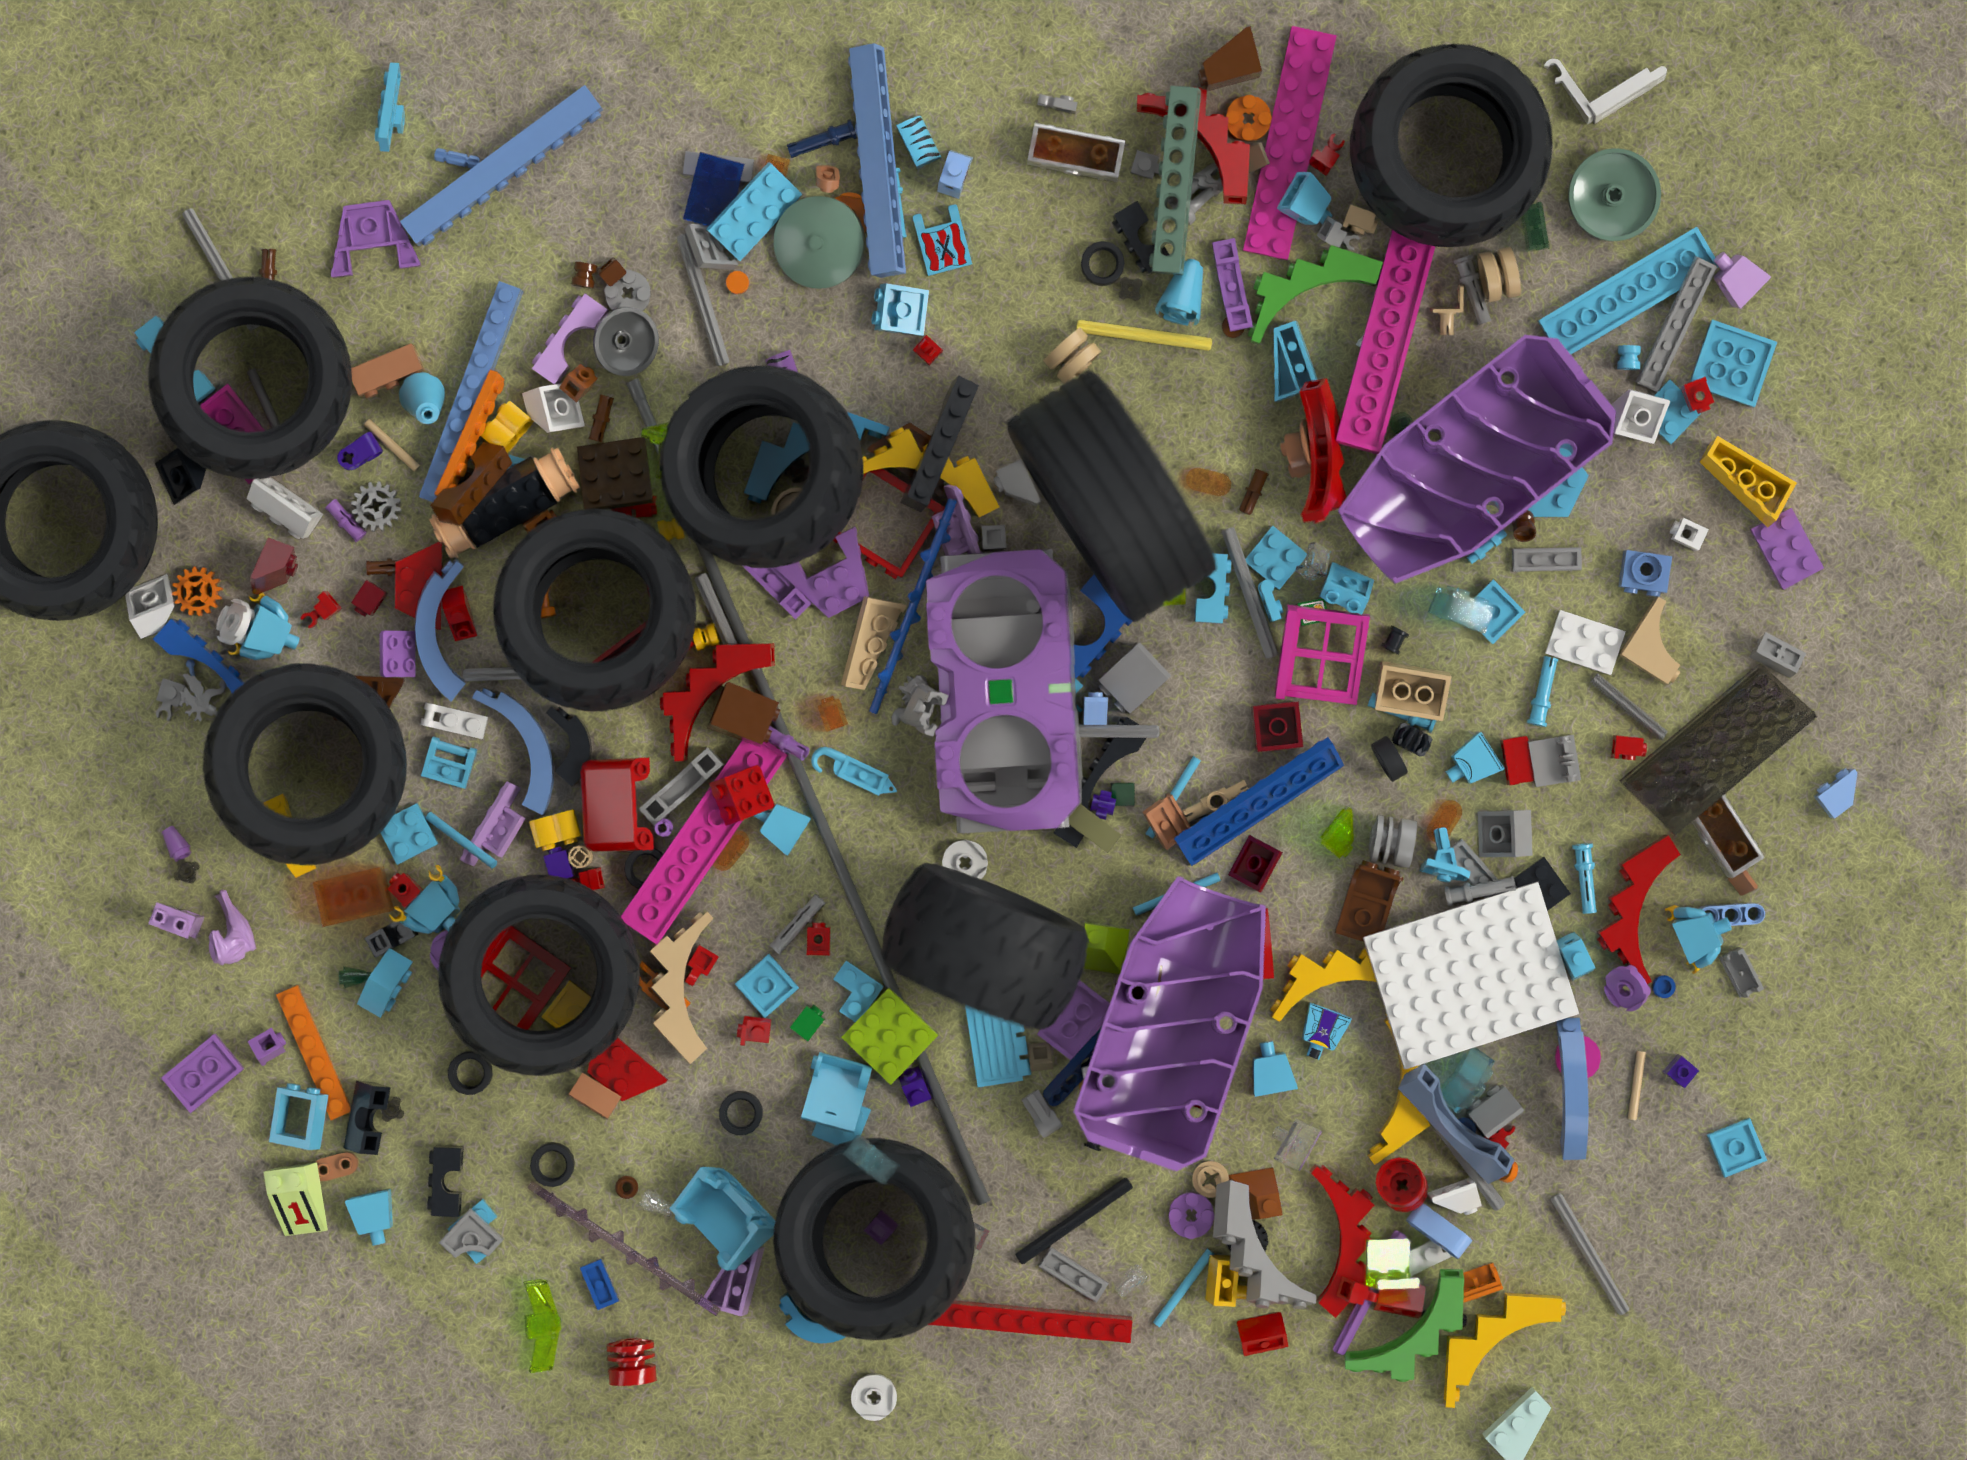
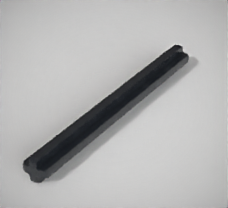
M1123 1178L1015 1254L1021 1264L1027 1263L1132 1190L1133 1186L1129 1179Z

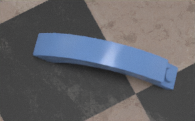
M456 558L453 562L449 560L441 570L443 572L442 576L433 571L421 592L415 614V639L422 665L433 684L450 701L463 688L465 681L451 669L439 650L435 635V620L443 594L464 567L463 563Z
M483 688L482 691L476 690L472 698L507 717L523 737L530 756L531 777L522 805L541 815H545L553 791L554 765L550 745L544 731L534 716L510 695L500 692L496 699L494 698L496 693L486 688Z
M1565 1018L1556 1021L1562 1075V1129L1560 1144L1563 1160L1586 1159L1588 1143V1078L1583 1032H1581L1580 1018Z

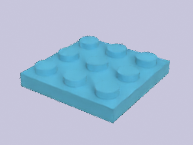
M1711 320L1690 382L1706 377V382L1712 394L1754 408L1777 342Z

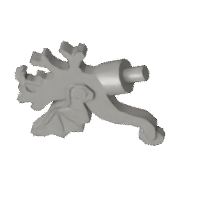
M183 674L190 691L195 694V696L191 695L187 688H184V692L179 691L181 695L179 706L183 707V703H186V706H191V710L185 711V714H188L190 717L193 712H196L197 716L194 721L199 720V722L202 720L201 712L210 716L216 715L218 711H216V707L209 704L212 696L221 695L227 687L225 681L221 680L219 682L220 689H208L203 693L201 681L197 680L195 676Z

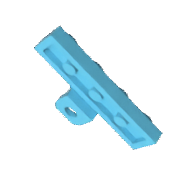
M390 63L389 72L385 71L384 73L386 90L381 92V105L378 110L379 128L375 129V142H379L380 151L385 152L390 151L393 127H397L399 134H403L404 105H397L401 82L399 63Z

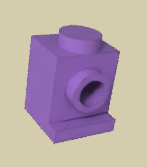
M273 1028L248 1041L262 1066L286 1052L283 1047L287 1044L280 1032L276 1034ZM269 1044L274 1045L272 1048L267 1050V1046Z

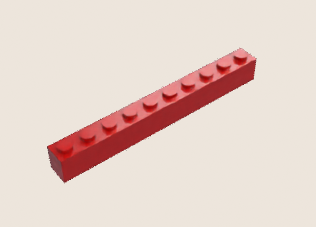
M954 1300L952 1305L938 1319L928 1325L1131 1343L1133 1320L1132 1316Z

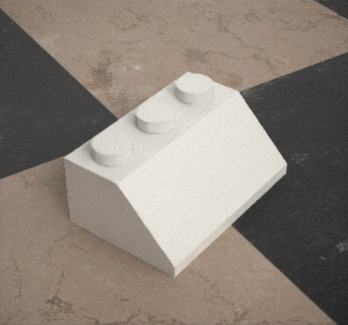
M272 477L254 479L246 498L251 502V506L255 510L266 512L270 515L269 519L280 526L283 524L289 529L288 532L298 539L300 537L302 539L308 537L323 516L320 511Z

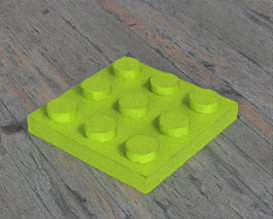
M889 987L841 1038L891 1085L939 1034Z

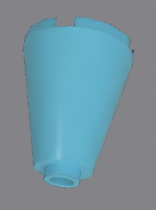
M1187 259L1184 262L1183 275H1174L1156 305L1155 312L1159 314V311L1162 312L1165 320L1188 326L1189 322H1194V325L1199 323L1203 282V267L1199 261Z
M426 372L414 373L404 380L399 390V400L402 407L423 424H431L439 417L445 400V389L440 379L436 376L434 377Z

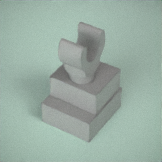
M1327 216L1317 234L1320 239L1330 245L1339 248L1343 243L1349 250H1354L1349 245V241L1352 238L1360 239L1356 234L1352 232L1347 233L1341 229L1343 224L1330 216Z

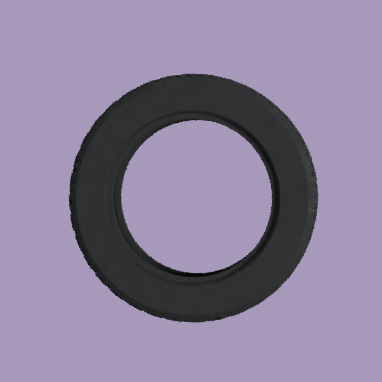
M1087 370L1077 375V379L1072 378L1061 385L1060 390H1054L1041 398L1038 404L1033 403L1022 410L1019 416L1016 414L1007 421V430L1029 473L1087 565L1124 616L1133 622H1137L1145 618V614H1151L1164 605L1163 602H1169L1182 594L1185 588L1190 589L1201 582L1203 577H1209L1217 570L1216 559L1194 514L1138 425L1106 382L1098 374Z

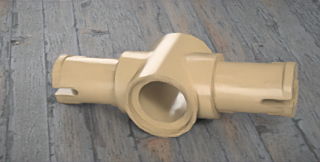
M1245 780L1227 789L1224 787L1210 792L1207 796L1201 798L1200 802L1183 809L1184 815L1192 813L1186 817L1188 823L1218 810V808H1214L1210 804V799L1213 795H1220L1223 800L1222 805L1236 798L1241 792L1248 790V787L1240 790L1247 785Z

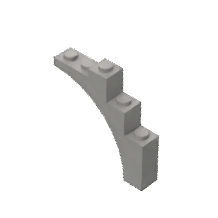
M1232 1180L1217 1184L1213 1238L1222 1240L1223 1244L1231 1245L1230 1270L1239 1272L1240 1276L1248 1277L1246 1302L1255 1304L1257 1308H1269V1305L1291 1304L1295 1309H1306V1306L1316 1304V1294L1303 1290L1289 1281L1266 1255L1252 1222L1249 1205V1185Z

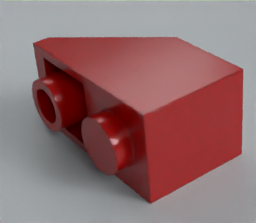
M463 585L447 589L442 596V606L455 642L477 636L469 601Z

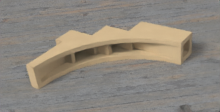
M708 911L704 915L699 912L691 920L693 925L689 929L685 930L683 927L673 936L676 939L674 942L666 936L660 940L658 945L655 943L650 944L653 949L649 952L668 972L665 975L661 972L652 980L654 985L651 989L669 1008L667 1011L662 1008L653 1016L656 1020L653 1026L689 1065L707 1049L696 1034L688 1016L684 1000V976L686 963L694 943L703 929L713 919Z

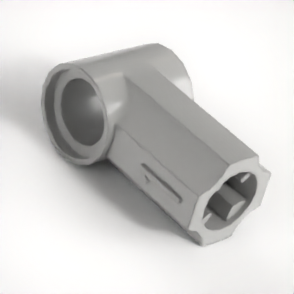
M1038 1089L1022 1099L1024 1106L1034 1119L1033 1122L1043 1138L1063 1127L1053 1109H1050Z

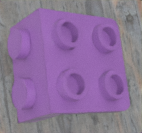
M415 631L380 632V675L382 677H416Z

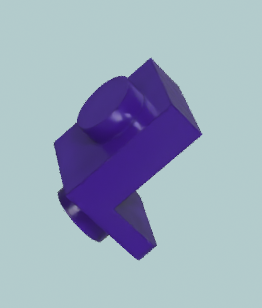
M919 1066L906 1069L899 1076L901 1087L910 1107L932 1099Z

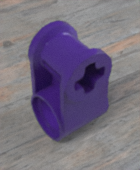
M368 432L343 448L338 453L337 460L344 469L352 471L383 453V449L372 432ZM347 454L354 456L351 464L348 462L344 463Z

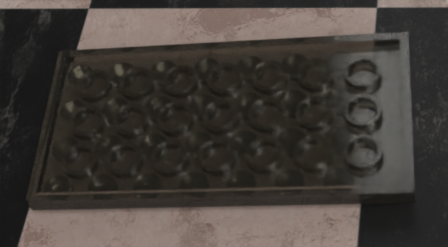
M1759 663L1619 781L1666 829L1676 836L1817 716L1811 708Z

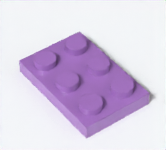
M1792 507L1781 512L1771 526L1766 527L1761 523L1750 529L1782 590L1824 568Z
M1079 980L1074 995L1063 1013L1059 1015L1053 1025L1046 1029H1040L1037 1035L1071 1060L1103 1025L1110 1003Z
M215 1033L161 1079L186 1109L192 1113L245 1068Z

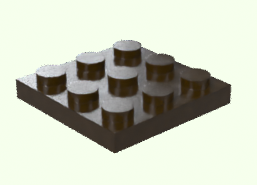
M645 437L577 446L584 510H608L654 503Z

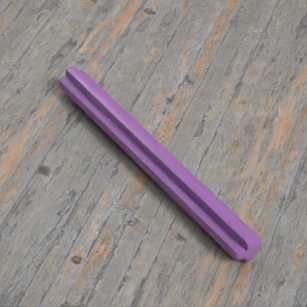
M1398 1230L1393 1231L1371 1273L1372 1278L1366 1284L1369 1286L1368 1289L1373 1290L1375 1293L1379 1290L1380 1279L1385 1278L1406 1238V1235ZM1365 1300L1363 1305L1355 1304L1333 1346L1334 1352L1340 1355L1346 1353L1372 1301Z

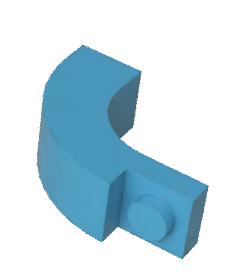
M788 1292L780 1297L781 1304H779V1307L786 1316L789 1314L791 1316L785 1325L798 1337L814 1343H831L846 1337L829 1331L806 1316Z

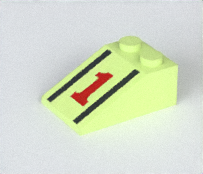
M317 1162L277 1167L264 1171L267 1196L285 1236L328 1230Z

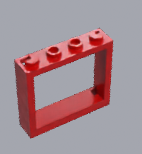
M877 469L869 471L902 493L905 492L908 484L886 470ZM867 473L863 474V480L866 477ZM933 499L930 500L927 507L935 512L933 515L945 509L944 506ZM931 517L900 569L858 543V545L860 546L861 553L867 556L865 558L866 562L874 567H877L878 564L886 568L884 573L896 580L898 576L903 578L935 525ZM834 538L833 541L838 543L837 539Z

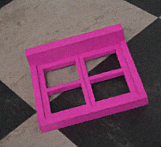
M1287 604L1275 686V699L1285 700V696L1357 705L1370 615ZM1301 619L1326 622L1322 650L1297 647ZM1331 623L1356 626L1352 654L1327 651ZM1295 656L1321 659L1317 687L1291 684ZM1325 660L1351 663L1347 691L1321 688Z

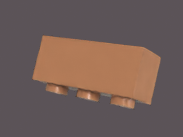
M412 343L351 368L352 382L357 394L360 397L365 396L366 399L378 395L377 390L384 387L387 390L393 389L400 385L399 381L406 379L414 373L425 371Z

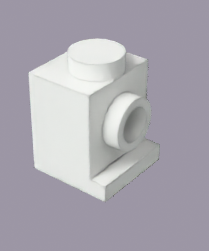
M1681 518L1679 522L1675 521L1671 527L1670 533L1673 534L1671 540L1694 551H1698L1709 529ZM1685 529L1690 532L1689 538H1684L1682 535Z

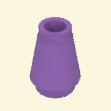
M170 826L162 831L170 858H174L175 862L183 860L192 853L190 851L191 846L174 826Z

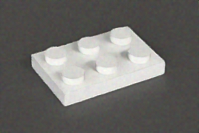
M1559 610L1545 654L1611 675L1626 631Z

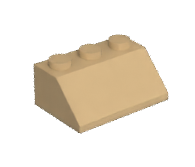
M1381 661L1375 710L1443 721L1452 676L1449 672Z

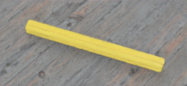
M1078 320L1076 330L1081 328L1086 334L1207 351L1212 347V339L1207 337Z

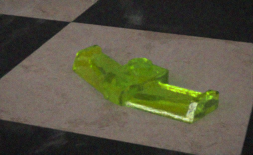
M547 1280L524 1281L523 1283L533 1310V1314L524 1315L525 1335L528 1340L535 1339L529 1372L537 1373L553 1370L559 1332L561 1330V1317L558 1315Z

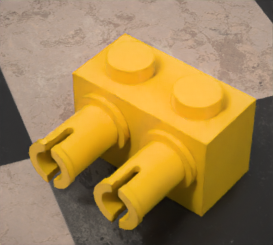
M1231 1255L1209 1256L1205 1300L1213 1306L1235 1307L1236 1299H1246L1247 1286L1238 1285L1239 1272L1230 1270Z

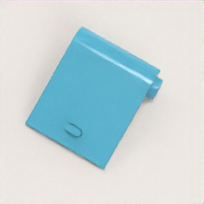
M819 1052L818 1056H813L810 1068L814 1069L801 1119L854 1133L872 1067Z

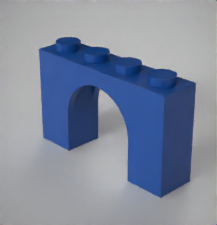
M1095 575L1089 579L1080 591L1100 608L1105 618V628L1103 634L1096 642L1086 646L1074 644V672L1076 679L1079 675L1083 678L1090 671L1091 667L1089 664L1094 658L1098 661L1107 651L1104 649V646L1109 641L1114 643L1122 634L1119 629L1124 623L1129 626L1132 622L1119 610Z

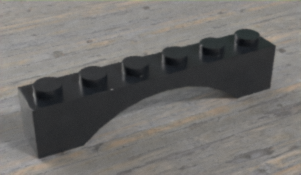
M959 375L952 381L943 401L932 436L900 503L920 513L928 507L977 392L978 384Z
M1126 717L1125 720L1120 718L1116 725L1139 724ZM1114 737L1112 740L1109 738L1106 740L1101 748L1104 751L1100 759L1097 757L1094 759L1089 767L1092 771L1088 778L1083 777L1081 804L1088 809L1092 791L1106 769L1124 756L1139 751L1146 738ZM1070 824L1069 827L1054 828L1053 834L1075 848L1078 847L1084 837L1083 834Z

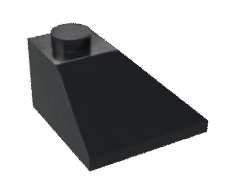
M179 448L155 463L174 505L201 489L206 468L186 456Z

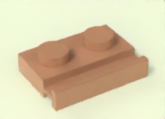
M1170 793L1142 812L1162 847L1166 850L1176 844L1175 837L1191 827L1173 795Z

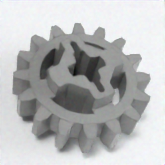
M378 481L376 487H374L371 482H368V489L361 486L362 493H354L357 501H352L351 505L356 507V509L351 512L353 515H359L355 521L357 523L363 521L362 527L364 529L371 526V531L375 532L376 527H379L383 532L384 525L387 524L389 527H393L391 520H399L395 514L396 512H402V509L396 506L401 503V500L399 498L394 499L397 492L395 490L389 492L390 485L387 484L382 488L381 482ZM377 492L387 495L389 499H382L378 496ZM369 495L366 504H362L364 498ZM374 502H378L379 505H382L379 507L378 512H375V510L372 509V507H374ZM391 509L390 514L384 519L386 511ZM363 515L373 516L376 522L366 519Z

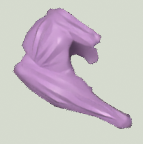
M221 889L220 893L215 897L220 902L226 917L227 934L223 939L218 930H213L209 935V952L213 962L223 966L224 964H233L245 957L246 952L256 949V944L248 920L232 904L227 891Z

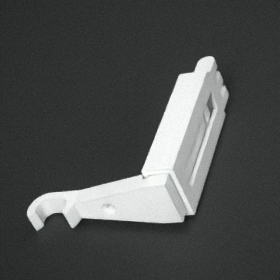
M1550 59L1544 65V68L1547 69L1552 65L1557 67L1561 76L1556 78L1555 84L1562 83L1587 125L1592 121L1596 124L1664 81L1667 69L1664 66L1657 68L1651 73L1648 68H1645L1589 103L1558 59Z

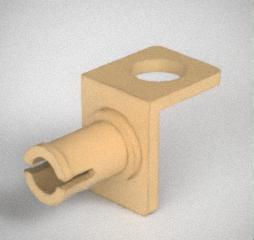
M1458 284L1457 307H1430L1432 313L1440 314L1439 335H1454V314L1463 312L1464 286L1462 284Z

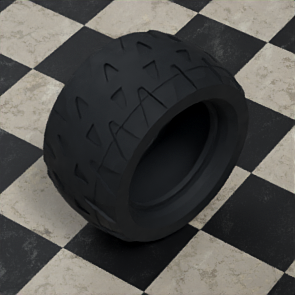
M1442 44L1423 48L1400 58L1383 71L1363 97L1355 114L1350 136V159L1353 174L1359 191L1368 207L1386 226L1396 233L1418 243L1436 247L1453 248L1474 245L1475 243L1489 240L1507 230L1525 214L1539 196L1547 179L1552 160L1553 140L1551 122L1543 99L1533 82L1505 57L1493 51L1490 52L1484 48L1467 44ZM1434 96H1455L1466 99L1480 107L1494 122L1502 143V164L1494 184L1487 190L1468 197L1439 195L1419 184L1407 170L1399 150V127L1405 111L1415 103Z
M236 277L217 281L197 290L191 296L184 299L169 314L152 346L148 368V383L152 404L158 420L172 442L186 456L204 468L221 475L242 479H264L291 472L305 465L309 460L322 452L332 441L346 416L350 403L352 370L350 356L343 336L334 320L320 304L301 290L280 281L262 277ZM260 325L284 334L299 348L309 369L307 391L298 409L285 422L265 431L240 432L226 428L210 418L201 408L195 397L193 377L201 352L217 335L237 326Z
M776 366L738 367L719 373L718 376L698 385L687 395L689 398L673 413L666 428L667 435L660 449L659 464L662 489L667 504L679 526L683 528L691 540L704 550L722 560L739 566L751 568L781 567L797 563L815 555L830 544L849 522L856 508L858 497H860L863 483L864 467L860 440L853 421L845 408L831 393L811 378L799 372ZM764 416H782L795 420L802 428L810 449L809 474L801 492L786 508L769 517L742 519L732 516L722 504L715 485V466L723 444L737 428L753 419Z
M43 420L23 424L0 435V606L26 617L54 621L79 619L96 614L112 606L126 595L141 578L150 562L157 540L158 512L156 500L145 471L134 456L118 441L101 431L78 423L62 420ZM54 465H71L87 475L99 490L106 511L105 533L96 553L81 568L59 577H44L26 567L12 550L6 533L7 507L16 488L34 472Z
M585 509L567 512L541 523L515 546L505 561L497 581L493 601V620L502 652L513 670L525 684L545 699L560 706L580 711L602 712L624 708L642 701L660 689L675 674L683 662L693 639L696 622V599L690 576L682 559L671 543L653 527L638 518L611 510ZM588 560H611L626 565L639 574L646 582L650 597L648 620L638 640L617 657L594 663L571 660L553 650L548 645L543 634L541 610L545 595L555 579L568 568Z
M313 663L289 664L266 670L252 677L236 689L221 705L214 721L209 727L204 744V784L212 807L223 825L239 842L250 850L267 859L285 864L307 866L325 864L350 856L365 847L372 839L379 835L393 817L401 800L406 782L407 759L404 740L398 722L386 702L372 687L356 678V676L326 665H316ZM300 711L325 713L344 723L358 739L363 754L361 776L351 796L332 812L309 819L286 817L265 806L252 790L248 768L252 748L262 731L278 718Z
M924 863L914 869L896 896L886 920L881 956L885 965L894 972L949 1000L1013 1024L1033 1029H1046L1055 1023L1074 995L1084 969L1088 936L1085 928L1075 921L1033 900L963 872L936 864Z
M527 875L502 881L474 898L452 924L442 947L438 967L441 1002L444 1012L458 1037L471 1051L486 1062L500 1069L528 1076H547L568 1072L589 1063L606 1051L616 1041L632 1015L637 1000L640 980L639 960L632 935L613 906L587 886L571 879L552 875ZM534 918L556 920L576 930L590 946L597 966L595 989L584 1010L567 1024L543 1031L517 1027L499 1016L488 1002L481 981L482 961L492 941L509 926Z
M883 1138L856 1139L838 1144L817 1155L792 1180L780 1202L776 1215L773 1238L774 1255L777 1269L786 1290L796 1305L813 1321L829 1331L850 1338L863 1340L894 1339L922 1329L938 1319L952 1305L963 1289L972 1267L975 1251V1226L971 1208L963 1189L949 1170L937 1159L912 1145ZM886 1182L905 1191L919 1207L926 1226V1250L918 1270L906 1284L886 1295L866 1297L845 1287L832 1273L824 1253V1228L833 1207L849 1191L869 1183Z

